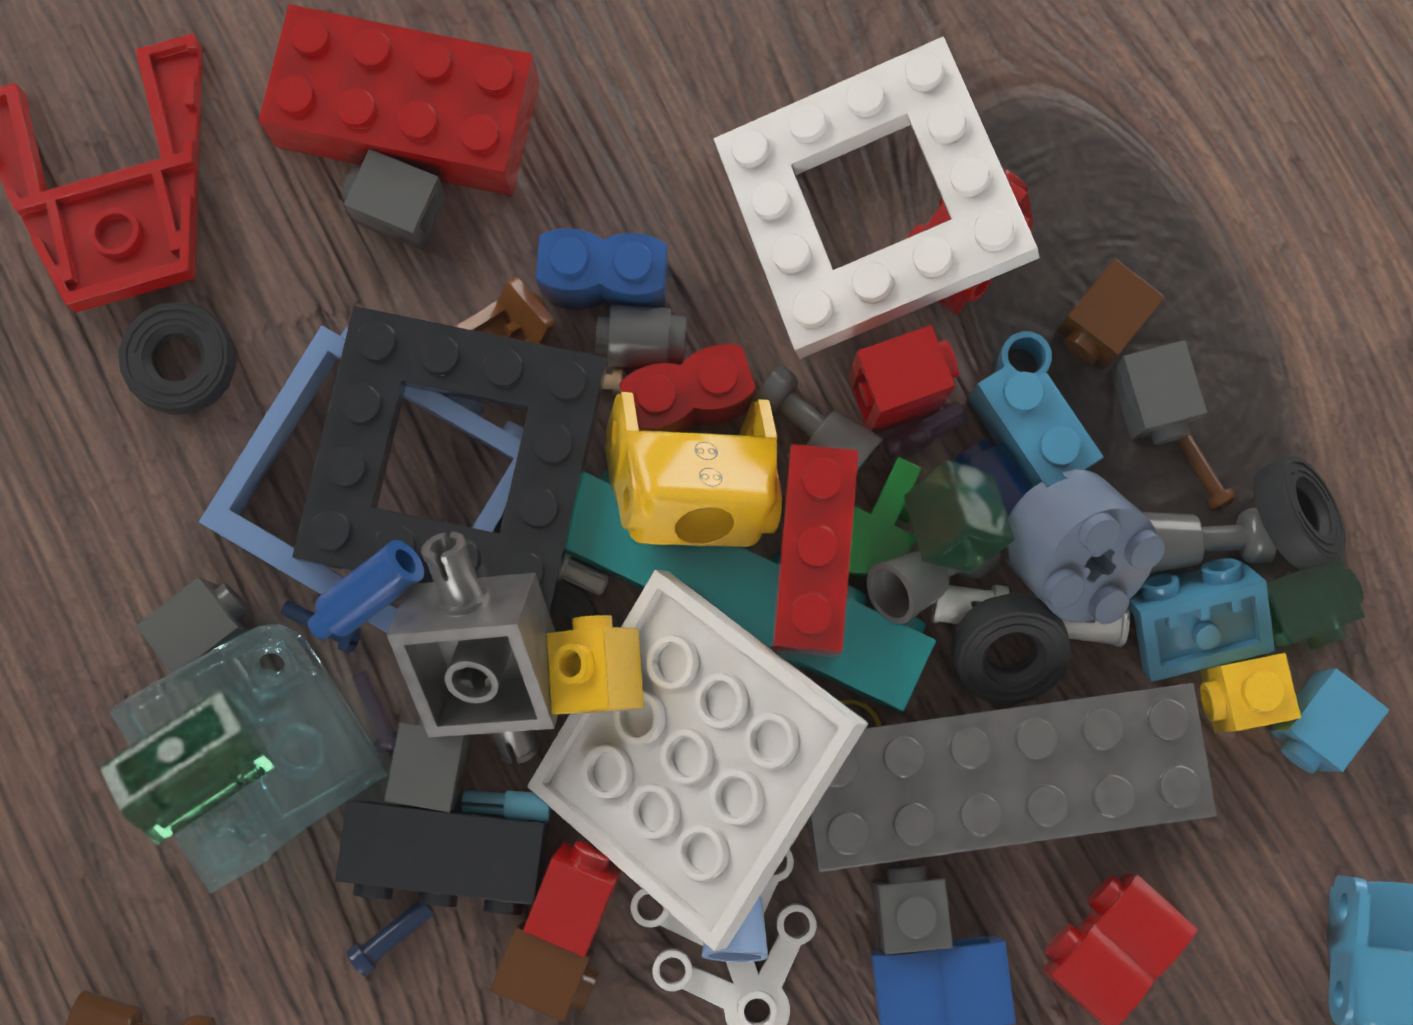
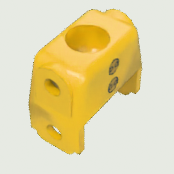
M621 392V394L616 395L607 424L605 452L609 481L619 507L621 524L624 529L628 530L633 540L642 544L750 547L760 540L762 534L775 533L781 518L782 493L777 471V435L769 400L758 399V402L753 401L751 403L740 435L639 431L633 393Z

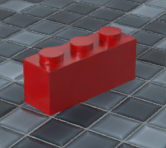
M791 444L787 464L771 649L774 652L838 657L842 653L859 450Z

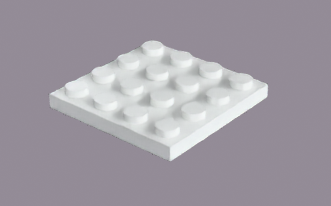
M655 570L621 628H639L644 708L570 714L527 787L713 951H718L729 946L868 723L669 571Z

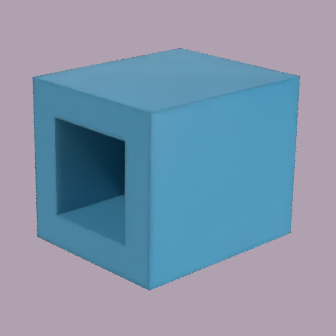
M1337 668L1316 671L1296 696L1301 718L1275 723L1270 732L1285 743L1281 748V752L1301 769L1312 774L1317 769L1320 772H1343L1388 713L1389 709Z

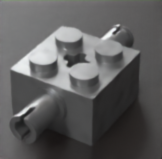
M451 532L450 540L453 548L450 549L446 533H440L426 541L421 550L434 582L418 583L406 591L388 631L387 638L428 738L492 733L498 747L499 757L503 762L512 764L514 759L510 750L512 745L517 763H523L530 760L539 750V741L533 730L554 729L558 714H551L546 634L555 632L538 579L535 573L477 578L466 548L467 543L464 536L458 532Z

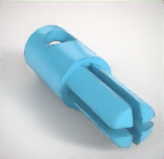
M465 790L461 797L462 804L460 805L463 813L504 816V819L534 820L550 823L552 817V808L534 792L507 790L506 793Z

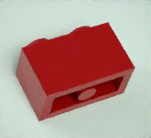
M932 325L858 350L847 380L865 427L878 434L939 412L955 387L953 378L959 376V368L947 340L938 342Z

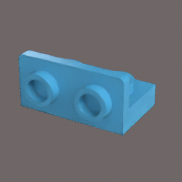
M1221 558L1204 563L1201 566V570L1177 576L1168 573L1150 575L1136 594L1129 600L1128 608L1134 614L1142 672L1150 682L1275 652L1266 580L1243 561Z

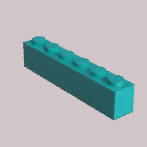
M603 470L600 478L586 472L583 473L566 548L567 554L642 591L655 570L669 571L764 645L772 649L780 553H775L772 561L749 551L750 547L638 543L631 538L628 530L624 529L621 524L619 507L610 485L608 471ZM848 585L843 650L838 657L775 652L793 664L895 713H900L904 711L936 640L923 634L926 624L916 617L903 624L891 623L882 617L879 612L864 606L868 599L866 594Z

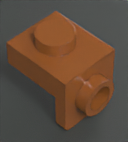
M515 277L505 283L497 301L455 327L545 345L556 322L550 314L545 301L538 294L531 292L518 277Z

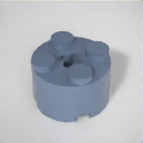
M1088 470L1066 471L1061 474L1067 479L1059 481L1050 487L1043 482L1030 489L1014 507L1004 529L1003 543L1009 548V560L1006 559L1010 569L1058 617L1073 622H1085L1096 619L1101 624L1113 623L1126 613L1129 607V600L1144 584L1152 568L1162 559L1165 552V544L1163 539L1157 535L1155 527L1149 518L1101 476Z

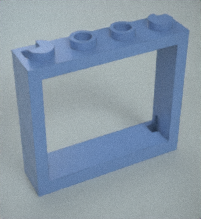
M322 325L199 520V523L321 595L342 580L344 576L327 566L292 558L293 546L240 515L336 360L340 361L348 328L345 327L342 334L338 335ZM406 386L403 398L512 460V463L472 527L500 534L524 428L510 421H507L502 429L481 417L485 408L475 400L451 395L447 398L440 393ZM389 604L367 622L388 634L398 608Z

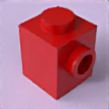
M564 841L550 861L523 932L585 958L598 933L622 870L592 843L577 841L573 845Z

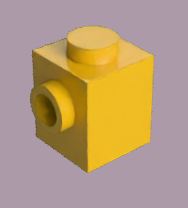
M598 615L572 618L573 630L546 633L551 714H588L644 708L639 628L613 627L612 616Z
M1285 653L1200 670L1203 682L1200 685L1201 702L1206 717L1213 723L1215 733L1240 731L1301 718Z

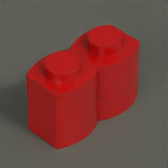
M721 344L704 348L688 357L681 365L659 363L640 368L629 374L619 383L621 392L633 393L639 431L684 433L694 423L711 425L728 422L749 410L748 406L756 392L743 347L733 344Z
M1125 873L1120 879L1114 874L1107 877L1094 890L1087 901V904L1093 910L1086 920L1077 929L1072 924L1066 925L1050 941L1044 952L1050 960L1042 972L1100 1025H1119L1143 999L1154 981L1179 957L1198 931L1190 921L1138 874Z

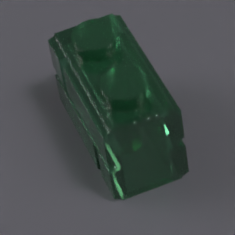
M220 688L100 766L104 779L123 816L135 827L141 829L157 845L240 792L243 787L252 784L276 768L251 721Z

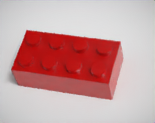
M288 4L258 122L277 148L362 165L368 150L371 149L436 175L441 182L513 196L540 81L534 57L531 53Z

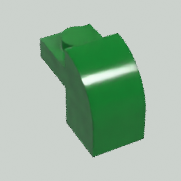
M898 457L871 513L854 506L848 579H867L868 572L873 565L905 555L915 543L917 536L894 525L897 519L908 524L925 490L914 485L922 469L921 467Z

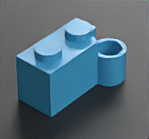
M1021 331L1013 334L1004 343L994 361L995 373L978 383L967 398V401L1029 491L1041 482L1050 487L1059 481L1067 479L1061 474L1063 472L1077 469L1089 470L1104 457L1046 373L1052 362V351L1048 342L1041 335L1032 331ZM1022 349L1029 352L1036 361L1037 371L1035 373L1017 371L1009 363L1008 351Z

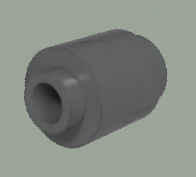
M611 304L610 316H598L595 351L597 354H607V367L640 369L659 363L681 365L684 359L686 316L671 315V308Z

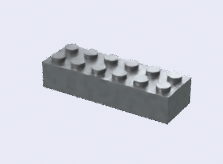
M1194 683L866 728L808 819L814 866L819 872L1217 816Z

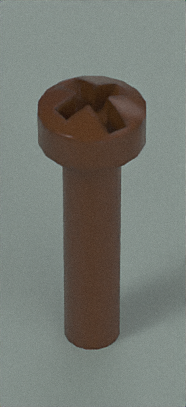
M1190 434L1176 440L1211 496V499L1207 501L1210 509L1220 510L1222 507H1227L1237 497L1232 488L1224 489L1193 436Z

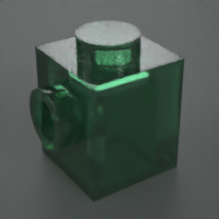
M947 460L930 471L924 480L904 495L922 561L970 574L1015 540L995 477L992 474Z
M1340 556L1328 563L1308 567L1266 582L1275 648L1306 639L1310 650L1348 637L1344 625L1365 618L1360 605L1364 599L1361 584L1356 574L1350 568H1345Z

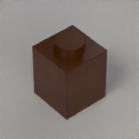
M1114 258L1056 331L1066 338L1064 345L1075 357L1091 365L1097 362L1106 369L1126 347L1165 296Z
M522 922L515 927L489 991L564 1022L571 1007L574 1006L584 1010L599 974V972L588 968L594 951L588 950L584 958L523 932L526 923Z

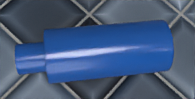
M393 540L317 599L315 605L317 613L308 619V627L311 633L319 639H326L331 634L347 636L422 580L424 568L419 556L409 545L402 541Z

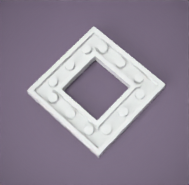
M944 36L714 138L790 340L800 359L1040 258L1037 245ZM911 125L951 220L833 270L796 175Z

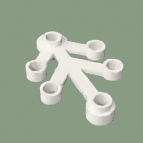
M790 850L785 855V867L779 873L773 874L760 895L763 903V912H765L778 882L788 877L793 869L794 859ZM643 888L636 892L632 898L630 909L634 920L644 927L660 925L703 946L704 942L664 907L663 912L657 918L649 919L641 915L638 903L640 898L648 893ZM799 903L788 904L780 910L776 919L779 935L759 974L754 962H726L733 980L732 983L692 966L689 956L684 951L670 948L662 951L656 957L653 965L654 980L664 990L678 991L684 989L723 1008L727 1025H787L790 1016V1005L782 986L800 946L810 941L816 932L815 916L808 907ZM792 912H802L808 918V929L800 936H791L784 930V920ZM670 957L680 959L686 969L685 975L680 980L674 982L667 981L660 972L661 963ZM752 999H763L770 1007L768 1017L762 1022H752L744 1014L746 1004Z

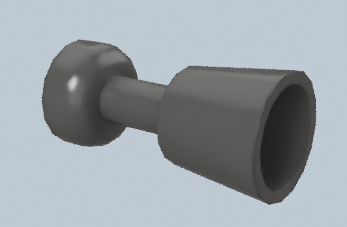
M784 365L778 366L754 395L748 409L753 401L758 402V399L769 400L773 418L780 413L811 437L807 446L859 450L858 476L877 452L884 438L837 410L830 413L827 418L794 393L798 387L797 376Z
M1257 507L1241 512L1237 518L1236 525L1202 527L1199 518L1193 514L1142 512L1152 522L1157 535L1163 539L1165 544L1164 555L1159 563L1152 568L1150 574L1198 565L1203 559L1204 552L1238 550L1241 558L1253 565L1269 564L1275 558L1277 548L1262 524Z
M972 520L962 523L951 530L946 538L945 551L937 555L930 550L920 549L873 565L867 576L869 597L881 616L891 623L903 624L909 622L944 595L948 589L949 577L958 573L964 578L979 579L994 572L999 566L1001 558L999 544L994 534L982 523Z

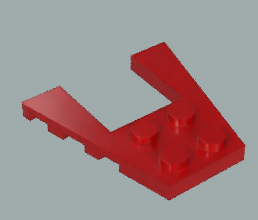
M195 33L135 49L161 158L47 190L26 93L17 83L0 87V180L6 189L5 194L12 207L20 215L32 237L30 240L65 305L74 313L196 279L203 49Z

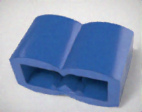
M569 228L551 230L539 235L536 281L542 298L547 302L566 309H588L603 303L610 307L611 304L666 307L669 262L667 244L663 241L639 233L617 234L603 240L590 232Z
M986 936L952 940L953 948L896 954H885L880 948L870 950L879 1025L1015 1024L1016 1019L1006 942L1000 936Z

